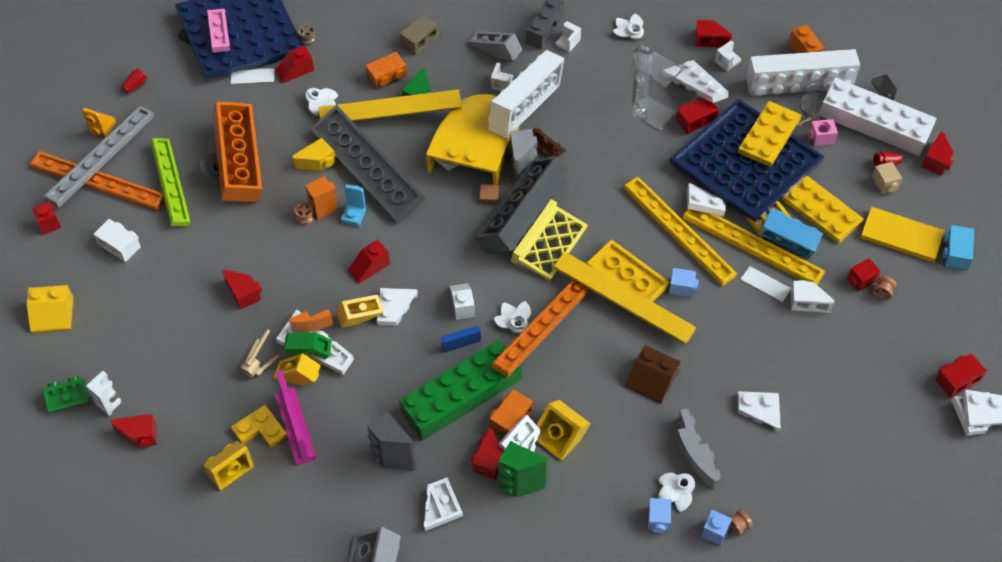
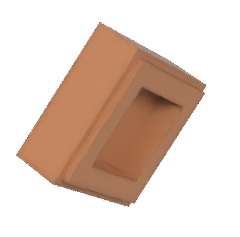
M481 184L480 203L498 204L499 185Z

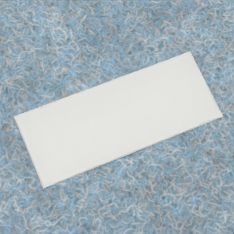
M275 68L231 73V84L274 82Z
M749 266L741 278L744 282L781 302L784 301L791 290L790 287Z

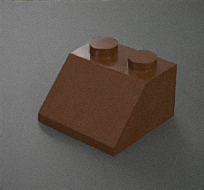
M644 345L633 365L625 387L662 404L679 373L681 361Z

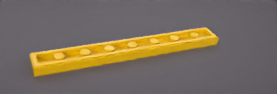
M457 89L338 104L337 106L354 122L461 108L460 90ZM335 105L319 107L320 119Z
M638 176L624 185V190L721 286H724L737 276V273Z
M687 209L683 215V219L799 280L814 282L818 285L825 274L823 269L720 216Z
M565 251L554 265V269L685 345L696 330V327Z

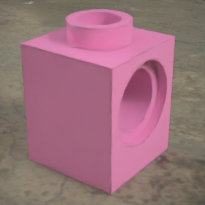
M834 119L812 121L811 128L808 129V137L812 140L813 146L835 144L838 131Z

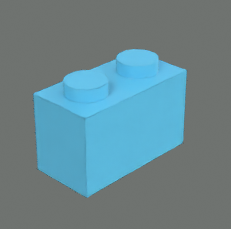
M951 225L949 231L945 232L943 237V243H946L942 253V258L945 259V266L968 270L973 260L974 229Z

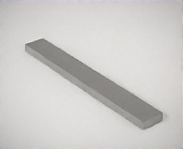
M139 106L43 196L44 200L50 201L52 205L60 208L155 117L154 112Z

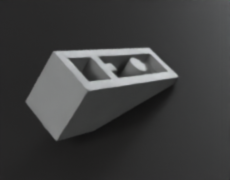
M477 31L468 41L469 45L500 60L513 61L523 50L515 33Z

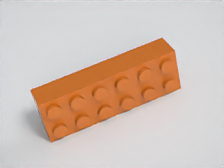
M216 101L213 112V124L221 201L258 202L262 192L252 104Z

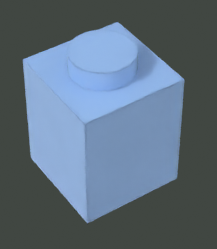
M673 268L669 294L692 298L693 290L697 291L699 282L698 279H695L696 271Z
M650 498L648 505V530H653L655 533L669 532L671 524V499Z
M712 510L703 528L701 538L721 546L732 518Z

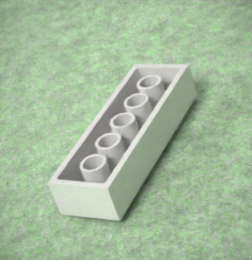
M856 49L753 56L750 59L746 78L749 95L761 96L829 91L835 77L854 85L860 68V62Z
M548 50L538 55L536 60L530 63L525 71L520 72L519 76L512 80L506 89H502L500 94L492 99L490 103L491 112L488 117V130L507 139L510 136V131H515L559 87L565 58Z
M836 77L819 112V116L823 118L834 119V122L917 156H920L937 119Z

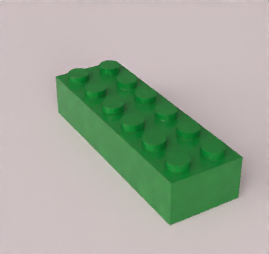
M497 340L399 399L401 413L422 441L522 380V367L520 365L509 377L492 368L494 360L506 349L500 340Z

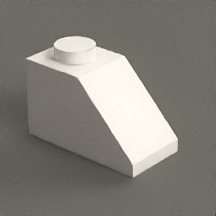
M805 280L793 281L791 288V311L831 312L834 300L814 282H807Z
M469 284L449 286L456 320L475 317L474 300Z

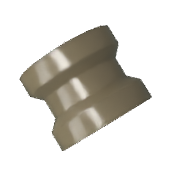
M303 24L298 28V35L303 45L310 46L315 43L316 35L312 25Z

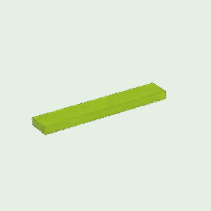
M152 138L150 143L170 225L189 227L191 222L170 139Z

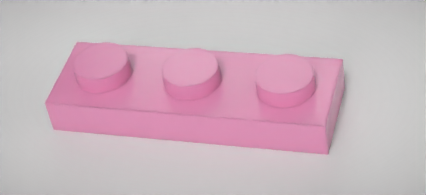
M225 9L207 10L212 52L230 51Z

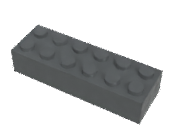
M554 156L531 161L475 236V239L487 253L511 252L517 247L519 240L526 235L527 229L536 221L540 211L546 207L548 200L555 195V191L565 181V177L569 173L559 158Z

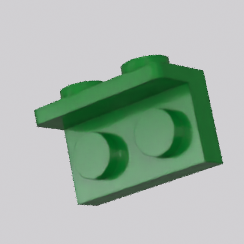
M80 376L67 379V383L60 384L58 381L47 384L48 388H44L43 393L48 412L90 402L85 385L86 379H80Z

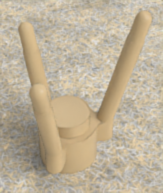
M269 329L265 331L260 340L256 339L245 362L240 367V370L248 377L253 378L255 374L260 376L266 368L280 358V355H276L262 367H259L260 362L255 358L270 332Z

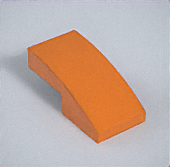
M328 309L311 317L305 311L289 319L292 332L316 331L333 325L332 316Z

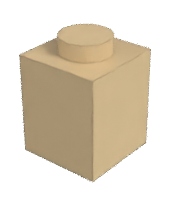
M893 162L876 166L872 175L881 194L896 191L899 189L902 177Z

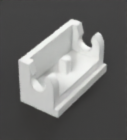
M102 371L86 387L95 404L110 416L112 411L121 403V399L117 398L115 402L110 403L109 400L114 397L116 392L112 388V381H109L108 375Z

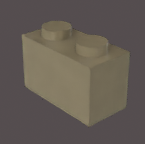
M421 15L401 31V45L413 54H418L439 36L438 24L426 15Z

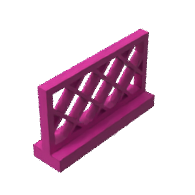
M276 371L281 391L275 393L296 465L315 460V452L295 388L288 389L283 371Z

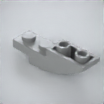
M682 409L678 418L681 429H678L676 436L678 446L694 473L712 490L717 489L721 475L719 469H715L714 452L709 449L708 443L701 444L700 435L694 429L696 427L694 416H690L689 409Z

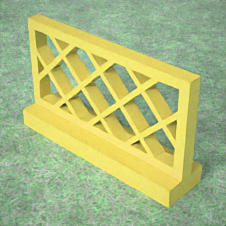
M551 199L513 252L511 262L516 265L520 263L546 280L551 281L557 272L554 269V265L559 260L553 259L551 252L560 251L562 256L564 250H566L565 252L569 254L588 225L557 207V202ZM559 214L562 216L565 222L556 223L555 215ZM570 225H577L581 230L579 232H571ZM566 226L568 233L559 234L557 227ZM554 228L555 235L546 236L545 229ZM569 237L571 244L562 246L561 238ZM557 239L559 246L550 248L548 240ZM544 241L546 248L537 250L535 243ZM548 253L549 260L540 261L538 254ZM535 254L537 262L530 263L525 258L527 255ZM551 264L552 272L548 274L543 271L542 265Z

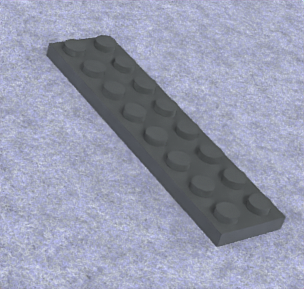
M337 105L310 128L319 139H324L334 150L335 156L398 223L425 199L421 192Z

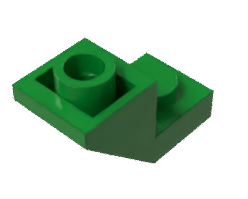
M316 332L287 333L283 351L294 356L310 352L318 357L327 359L330 356L332 340Z

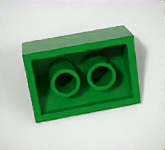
M510 441L498 461L499 489L506 495H514L516 497L545 489L548 476V458Z

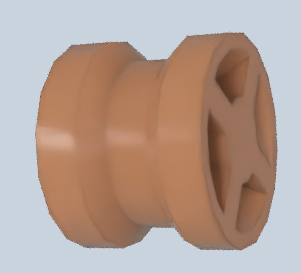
M301 202L295 206L296 220L300 225L306 226L314 221L313 207L310 203Z
M888 276L879 277L873 294L882 300L891 299L892 291L897 286L895 280Z
M742 509L737 510L734 516H729L732 518L729 529L736 536H740L743 534V530L750 529L753 526L751 518Z

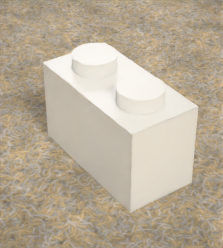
M110 219L94 233L99 246L124 262L141 247L138 241L139 237L135 232L127 231L119 222L115 223Z

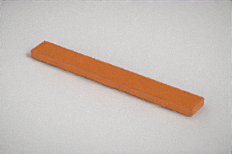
M38 151L29 165L32 169L63 178L77 164ZM99 171L83 185L157 212L165 201L161 192Z
M572 280L494 360L492 368L509 377L591 290Z

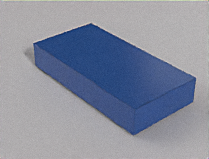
M479 326L442 336L441 345L443 352L480 342L481 331Z

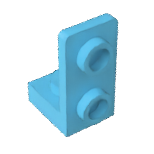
M346 184L344 189L347 206L341 217V223L359 227L366 212L364 191L359 186Z

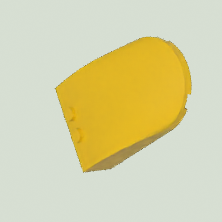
M478 94L461 100V108L452 109L438 127L426 153L427 172H432L436 162L435 159L491 172L493 173V185L499 184L510 155V136L506 139L488 130V117L491 112L490 103L497 96Z

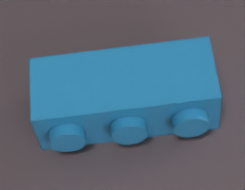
M772 208L766 215L758 233L809 259L815 253L823 235L817 228L807 226L801 223L800 220L786 216L782 211Z

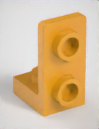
M87 108L82 109L89 131L93 135L106 138L117 123L114 117Z

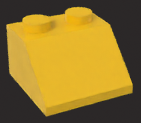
M68 285L28 288L27 310L31 333L71 330L74 297Z
M557 400L548 404L536 426L540 429L536 441L557 458L563 460L581 441L591 423L562 401Z
M236 441L233 444L227 445L216 456L207 459L203 467L208 477L221 491L252 469L254 464L248 448L239 441Z

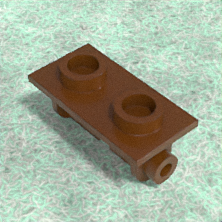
M540 128L532 130L533 136L537 137L536 148L547 157H559L566 151L561 147V144L549 138Z

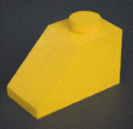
M320 138L292 156L294 167L301 170L323 171L336 162L334 150L323 138Z
M378 295L342 301L336 309L341 328L359 325L384 312Z
M302 353L279 361L276 371H283L286 382L304 386L317 380L321 365ZM275 372L273 378L278 380L277 373Z

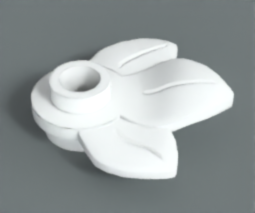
M637 14L632 15L630 21L621 18L616 19L617 28L613 32L617 36L629 37L631 39H639L643 36V20Z
M310 88L305 96L309 103L308 108L310 112L318 116L319 107L336 105L334 99L338 97V94L328 88L321 90Z
M526 301L522 302L517 308L503 303L501 315L494 317V321L501 328L510 329L514 333H522L528 326L527 320L531 316V309Z
M665 473L658 479L663 486L659 491L658 499H671V503L675 502L679 512L686 510L692 502L691 492L695 488L694 478L687 473L680 475ZM683 480L688 481V485L685 487L681 486Z

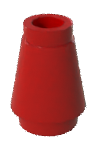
M138 68L132 70L121 87L129 94L146 83L147 76Z
M879 151L873 157L875 167L889 162H893L894 165L902 163V155L900 153Z

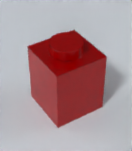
M50 201L32 208L43 235L61 228Z
M868 258L851 267L847 278L852 286L861 291L876 283L881 271Z

